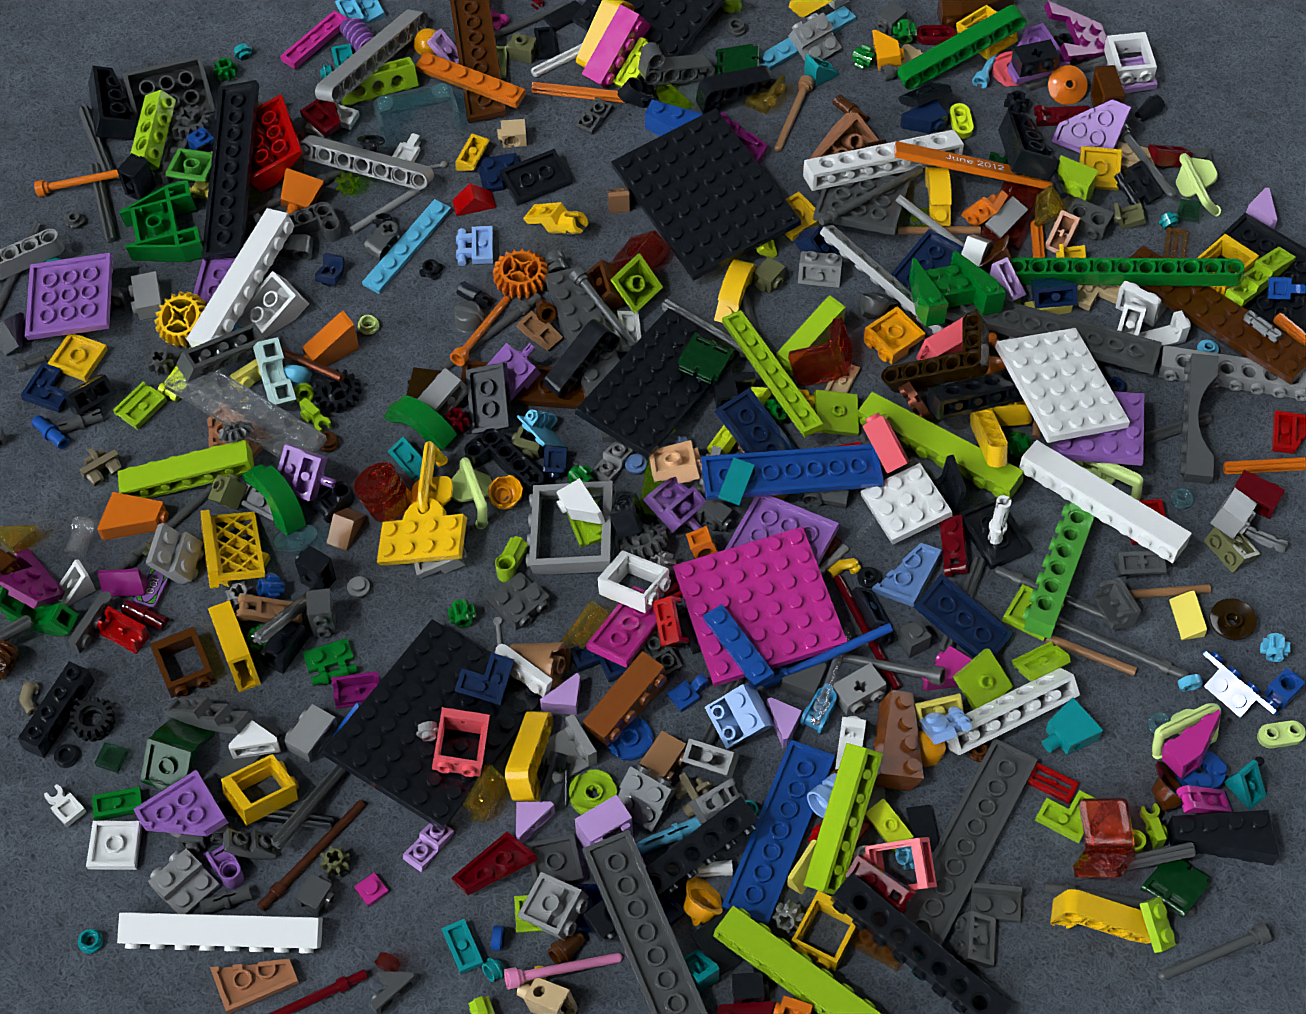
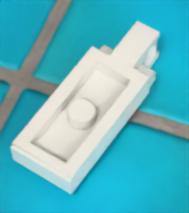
M412 133L407 143L400 142L392 157L415 162L420 152V135Z

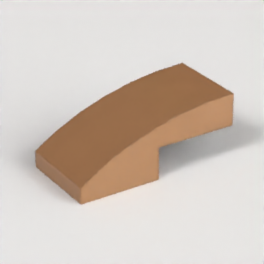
M533 311L528 313L516 325L523 334L546 351H549L563 338L549 322L547 324L541 322Z

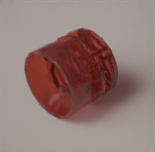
M380 462L367 467L358 475L353 485L354 492L375 521L386 522L399 517L408 509L412 501V493L408 486L401 479L396 468L388 462Z

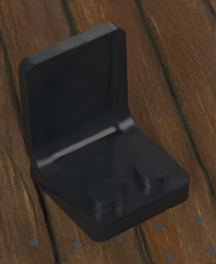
M948 455L942 475L932 480V482L952 510V516H956L961 510L966 494V486L954 455Z

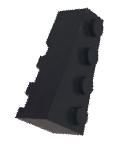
M92 66L88 85L95 137L134 140L139 120L138 118L135 119L132 106L128 105L127 96L121 91V84L113 68Z
M1007 110L998 131L1011 171L1017 175L1024 174L1049 181L1059 160L1056 156L1052 157L1050 155L1052 150L1049 146L1043 145L1044 139L1035 132L1036 128L1027 115Z
M1269 810L1171 816L1167 825L1170 846L1192 842L1197 854L1234 858L1271 866L1274 865L1279 856Z

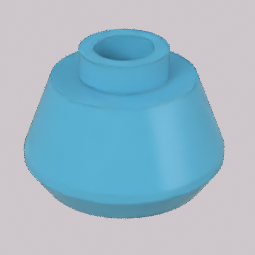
M286 365L283 368L285 376L291 380L293 388L299 383H308L312 376L311 370L303 366Z

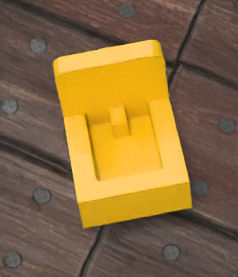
M1059 244L1060 251H1056V258H1086L1085 245L1064 247L1063 244Z

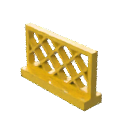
M201 510V528L210 588H219V582L265 577L255 511L210 515V510ZM251 519L247 526L239 523L240 521ZM225 522L228 525L222 528L216 525V523ZM233 527L241 530L236 535L229 532ZM247 533L253 538L247 541L242 537ZM226 536L230 540L227 543H223L219 539ZM235 542L243 545L239 550L231 547ZM251 549L256 553L250 557L244 552ZM225 551L233 554L228 559L221 556ZM238 557L245 560L242 565H238L234 561ZM252 564L258 567L259 570L250 571L246 568ZM228 566L235 569V571L230 573L222 572Z

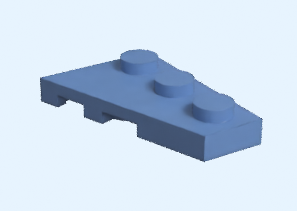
M920 543L902 560V563L895 570H891L886 574V578L881 583L875 584L872 587V591L886 598L914 607L942 556V550Z

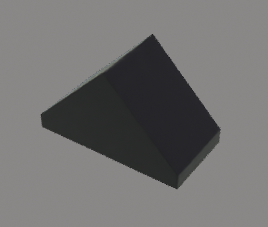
M21 312L0 321V348L6 356L14 354L23 346L24 314Z

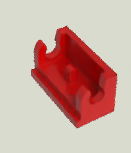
M668 596L653 602L661 647L682 646V643H689L688 637H682L676 603H681V597Z
M108 606L105 609L106 620L104 622L98 620L97 623L100 630L99 634L137 654L150 637L146 626Z

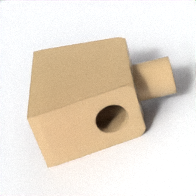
M539 977L534 979L532 985L524 982L517 989V996L525 1000L530 1012L534 1014H564L565 1012L560 1010L562 1006L567 1008L565 1014H576L578 1010L569 989Z

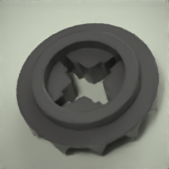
M246 420L232 422L230 425H225L219 431L218 436L223 442L234 443L247 438L253 432L254 427L251 422Z

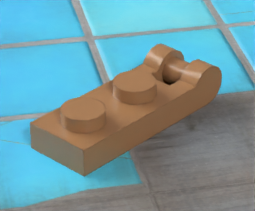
M245 594L239 595L237 602L239 609L237 610L236 618L239 621L253 620L267 623L289 606L292 601ZM249 606H254L255 610L249 609ZM302 613L291 621L294 626L298 627L302 623Z

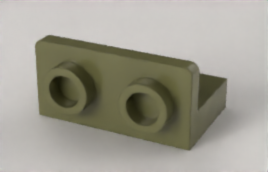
M1214 527L1204 539V542L1232 573L1236 572L1242 564L1254 561L1260 556L1259 551L1239 532L1232 539Z

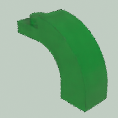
M403 395L399 401L392 403L388 407V411L384 415V418L389 422L403 423L410 426L426 442H433L439 449H445L457 435L439 413L424 402L411 396Z
M260 464L243 473L244 481L259 491L266 500L277 529L288 536L306 526L302 509L293 490L277 469L272 465L266 468Z
M0 586V611L7 615L5 619L14 622L28 615L34 623V626L29 628V630L51 636H63L70 633L79 615L61 602L34 609L8 595L9 590Z

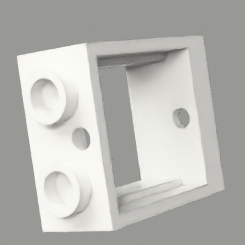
M1146 32L1107 36L1104 46L1108 65H1115L1121 84L1154 80L1157 65ZM1142 53L1144 65L1121 66L1118 54Z
M623 550L598 577L600 595L643 613H646L653 606V602L657 601L662 593L669 589L671 584L668 568ZM628 573L652 582L644 594L619 583Z

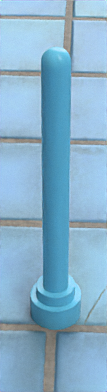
M1000 52L988 59L982 71L975 74L972 80L973 85L977 86L979 83L982 84L981 88L987 87L990 81L989 73Z

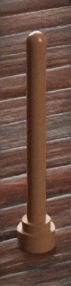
M803 75L799 79V92L775 144L774 150L776 152L782 151L805 95L812 91L815 81L808 75Z

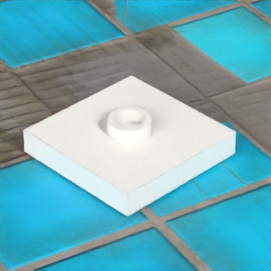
M93 821L86 863L87 869L137 870L143 827L140 821Z

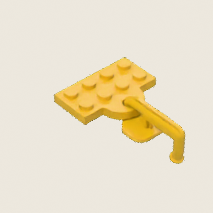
M431 441L426 442L424 445L420 479L412 487V504L405 511L403 520L382 522L377 563L379 565L388 566L462 559L467 517L464 514L446 515L444 506L452 499L454 484L447 476L433 477L435 460L437 466H444L448 462V458Z

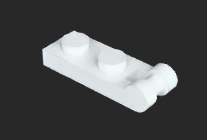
M500 644L496 647V654L515 659L510 673L513 678L522 681L532 692L538 693L542 697L550 692L552 678L507 645Z

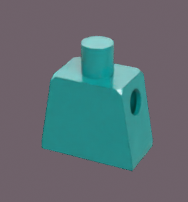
M1071 698L1049 720L1045 730L1049 736L1042 741V745L1049 753L1060 747L1066 755H1069L1100 740L1103 729L1074 698Z

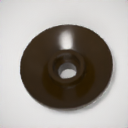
M1223 599L1217 602L1210 612L1212 628L1217 634L1229 640H1242L1249 637L1257 625V618L1253 609L1238 599ZM1228 620H1233L1236 625L1230 624Z

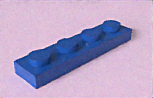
M722 604L703 615V621L754 689L774 678L772 669Z

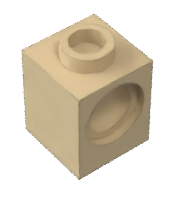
M525 119L502 120L501 129H497L498 141H502L503 148L513 145L514 147L527 146Z

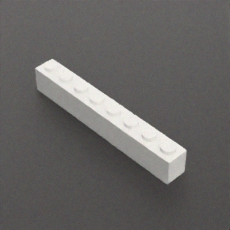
M266 209L186 339L191 347L228 334L233 330L238 318L242 315L249 300L253 297L254 292L263 281L266 272L272 266L274 259L295 227L288 213Z
M1038 440L1032 444L1021 458L1019 469L1023 470L1026 476L1033 478L1044 487L1061 495L1062 498L1071 501L1082 510L1099 518L1103 523L1117 529L1121 534L1130 537L1141 546L1158 554L1161 558L1174 563L1186 548L1192 534L1191 532Z
M119 913L117 943H125V948L140 949L141 944H150V949H165V945H175V950H190V945H200L199 950L214 951L215 946H224V951H239L240 947H249V952H264V947H274V952L289 953V948H299V953H314V949L321 948L323 917Z

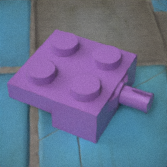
M506 343L487 364L507 363L511 401L523 387L528 389L541 374L528 359L536 349L531 343L522 352L514 350Z
M284 444L277 470L285 478L296 497L312 501L317 498L321 485L333 489L335 486L333 483H336L335 479L324 476L328 457L291 444Z
M676 477L664 481L643 499L673 533L679 527L686 524L693 531L702 528L694 517L706 502L705 498L694 486L688 489L684 483L678 484Z

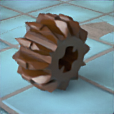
M2 639L0 640V680L7 678L8 674L12 672L19 656L18 647Z

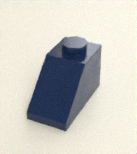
M935 99L903 113L900 126L902 129L928 134L935 131L941 132L947 126L948 113Z
M821 225L805 228L793 241L800 252L814 251L816 253H835L841 255L835 246L825 242L824 237L820 234L822 230Z
M1055 278L1031 280L1032 301L1036 309L1078 305L1077 283Z

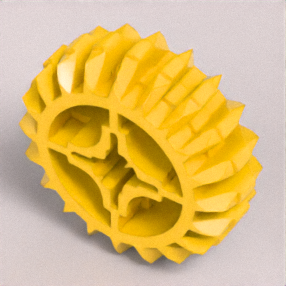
M179 291L178 296L171 293L170 300L164 298L166 303L164 305L159 304L161 311L155 312L158 318L154 322L157 325L155 329L159 333L160 338L165 340L167 344H173L175 347L181 345L187 348L189 342L186 338L207 304L197 294L193 295L188 291L185 294Z

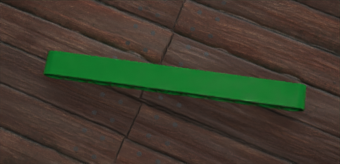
M1017 257L1010 260L1014 271L1020 270L1015 273L1021 285H1031V280L1055 278L1077 283V285L1121 286L1124 281H1128L1138 286H1238L1243 282L1244 278L1243 262L1239 259Z

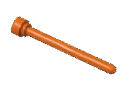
M116 169L50 183L39 180L34 182V188L37 196L43 197L51 193L52 190L118 178L119 174Z
M504 296L462 347H457L450 354V359L455 365L463 366L468 361L469 351L510 303L511 299L509 296Z

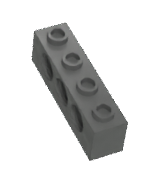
M253 323L182 351L176 366L186 381L189 382L255 355L253 346L257 342L266 339L257 325Z

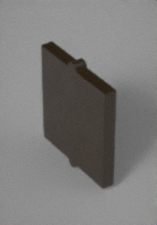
M413 367L411 379L408 380L409 386L406 396L418 399L422 392L428 388L442 371Z

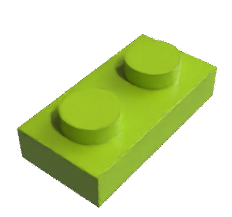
M1154 897L1140 903L1154 953L1163 952L1175 946L1174 933L1170 927L1162 897Z

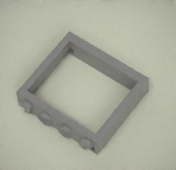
M613 481L582 482L591 497L603 496L602 515L605 522L602 523L601 555L539 559L542 500L559 499L556 492L570 483L533 485V494L529 496L532 514L528 515L531 534L527 535L530 554L526 555V565L530 567L533 574L551 575L603 572L614 560L615 527L609 515L616 501V489Z

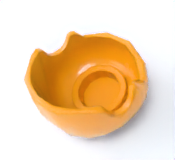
M425 28L417 32L413 42L414 51L419 55H423L424 52L434 55L435 52L426 42L437 30Z
M513 475L497 477L489 485L488 498L491 504L499 509H511L521 500L523 487L521 482Z
M923 730L918 731L922 766L937 765L945 754V741L934 745Z

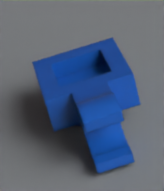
M1268 277L1267 298L1290 299L1291 293H1306V285L1291 284L1292 278Z
M700 674L690 685L685 680L670 690L667 696L682 713L700 700L698 693L709 686L707 684L708 679L704 674Z

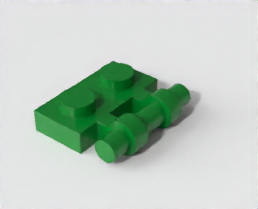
M347 638L303 651L309 674L319 672V675L311 677L313 686L319 684L324 686L330 684L329 681H332V677L347 676L358 672L356 664L346 666L347 662L354 660ZM339 665V669L326 673L325 669Z

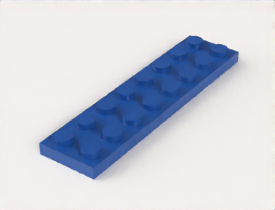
M872 444L701 456L700 459L706 500L720 499L718 496L733 458L755 465L743 497L861 489L876 486L882 487L884 484L880 460Z
M790 739L759 814V820L755 824L757 829L750 836L722 904L723 911L732 906H735L737 909L742 908L750 914L752 920L758 924L763 923L767 927L769 926L814 813L808 804L807 794L817 785L822 784V781L828 777L835 760V755Z

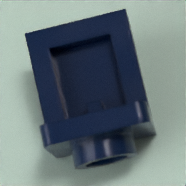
M325 253L323 255V266L315 273V281L327 286H335L344 274V257Z
M545 447L543 473L548 474V478H561V474H566L567 448Z

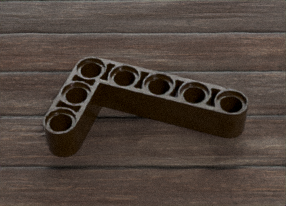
M968 312L962 321L963 351L886 367L881 374L882 381L891 391L899 393L898 388L907 382H910L914 389L983 376L989 369V328L987 323L978 312Z

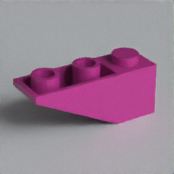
M1219 710L1212 714H1206L1195 726L1187 727L1180 736L1175 739H1169L1164 744L1162 761L1180 779H1183L1200 767L1219 726L1221 713Z

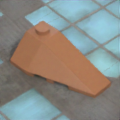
M846 113L832 127L809 159L851 151L854 148H865L864 143L878 141V138L858 113Z

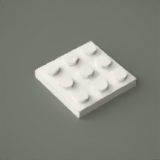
M920 463L883 480L884 484L882 487L876 486L861 491L862 498L892 545L952 517V510Z

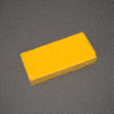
M471 133L455 162V170H474L490 139Z

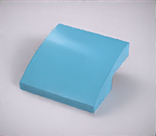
M378 0L335 1L343 16L347 18H361L365 24L387 17Z

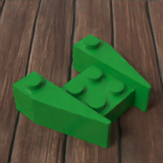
M188 179L168 184L119 211L125 227H134L136 242L125 245L132 261L189 262L202 258L203 239L198 227L195 226L179 231L176 215L197 210L194 194Z
M956 250L953 251L950 265L941 268L924 270L917 259L912 258L909 283L916 315L925 327L944 324L947 309L950 307L973 303L982 316L1002 312L1006 291L994 277Z

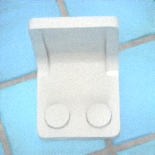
M1124 281L1120 286L1115 307L1123 311L1125 302L1147 307L1143 322L1152 327L1167 308L1166 305L1161 303V299L1156 294L1149 293L1135 283Z

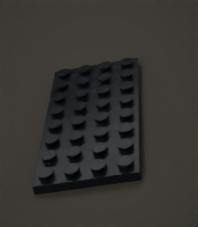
M668 308L575 410V415L649 459L714 384V380L709 384L696 378L698 374L696 372L691 376L679 370V357L694 333H699L700 337L711 342L714 340L717 342V345L728 350L730 348L734 349V353L725 369L737 357L739 351L724 340Z

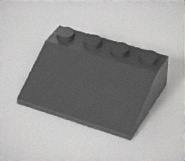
M201 55L123 73L135 119L138 118L139 120L145 95L158 90H163L176 99L174 106L176 111H180V107L184 108L190 105L193 108L195 105H198L199 109L205 107V111L208 110L209 113L216 112Z

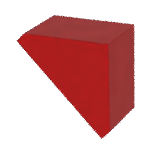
M469 183L452 200L456 217L496 208L492 192L472 183Z

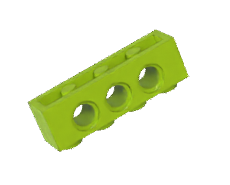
M410 57L384 63L358 85L361 86L360 89H353L340 101L343 106H351L363 100L369 101L382 95L388 96L394 94V92L408 91L413 87L419 86L413 61ZM376 81H380L379 84L373 85Z
M163 90L145 95L131 153L139 157L142 156L149 161L151 171L158 169L160 166L176 99Z

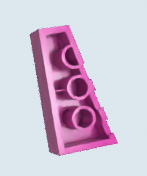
M620 4L585 66L582 75L596 84L607 88L613 83L638 39L644 37L652 25L638 13Z

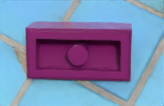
M140 569L100 570L97 573L102 592L107 591L112 597L145 595L149 583Z

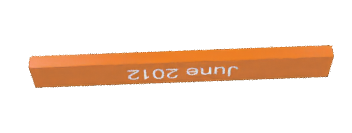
M899 141L895 142V158L1051 191L1054 190L1050 182L1051 178L1049 181L1024 174L1017 175L1011 171L1008 164Z

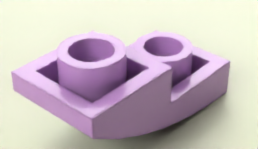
M429 823L420 832L419 839L403 853V859L422 872L450 840L454 831L448 826L442 831Z

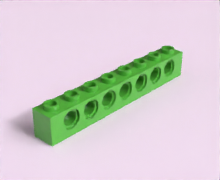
M1072 502L1070 504L1065 503L1061 516L1065 517L1064 521L1059 520L1055 533H1058V537L1052 538L1048 549L1052 553L1051 555L1046 554L1042 567L1046 568L1045 572H1039L1035 583L1039 585L1038 590L1033 589L1029 602L1033 604L1031 608L1026 607L1022 618L1026 621L1024 630L1049 639L1053 633L1095 518L1094 515L1082 510Z

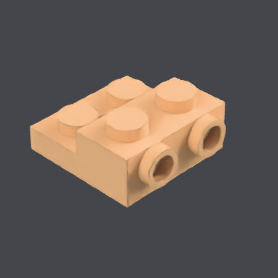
M691 440L658 448L650 456L654 482L666 481L673 477L677 478L678 484L691 482L699 479V473H702L698 447L693 448Z

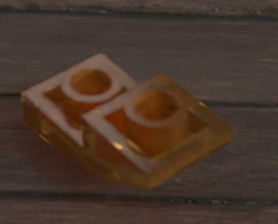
M858 930L851 941V945L898 972L902 964L892 957V952L885 946L884 948L878 946L872 940L873 936L866 930Z

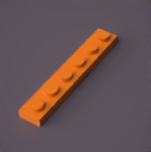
M424 52L415 65L418 72L516 109L526 95L524 88L428 52Z

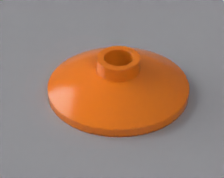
M1064 65L1057 68V70L1052 72L1048 80L1050 96L1056 102L1064 105L1079 102L1087 91L1085 74L1079 68L1072 65ZM1067 81H1071V82H1072V87H1071V88L1067 87V85H1066V82H1067Z

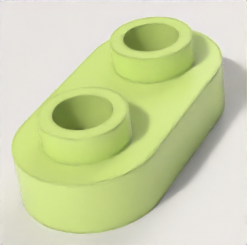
M1297 721L1265 724L1259 729L1257 739L1266 748L1292 746L1303 741L1306 731L1304 726ZM1290 729L1296 730L1297 733H1292ZM1267 733H1272L1274 737H1270Z

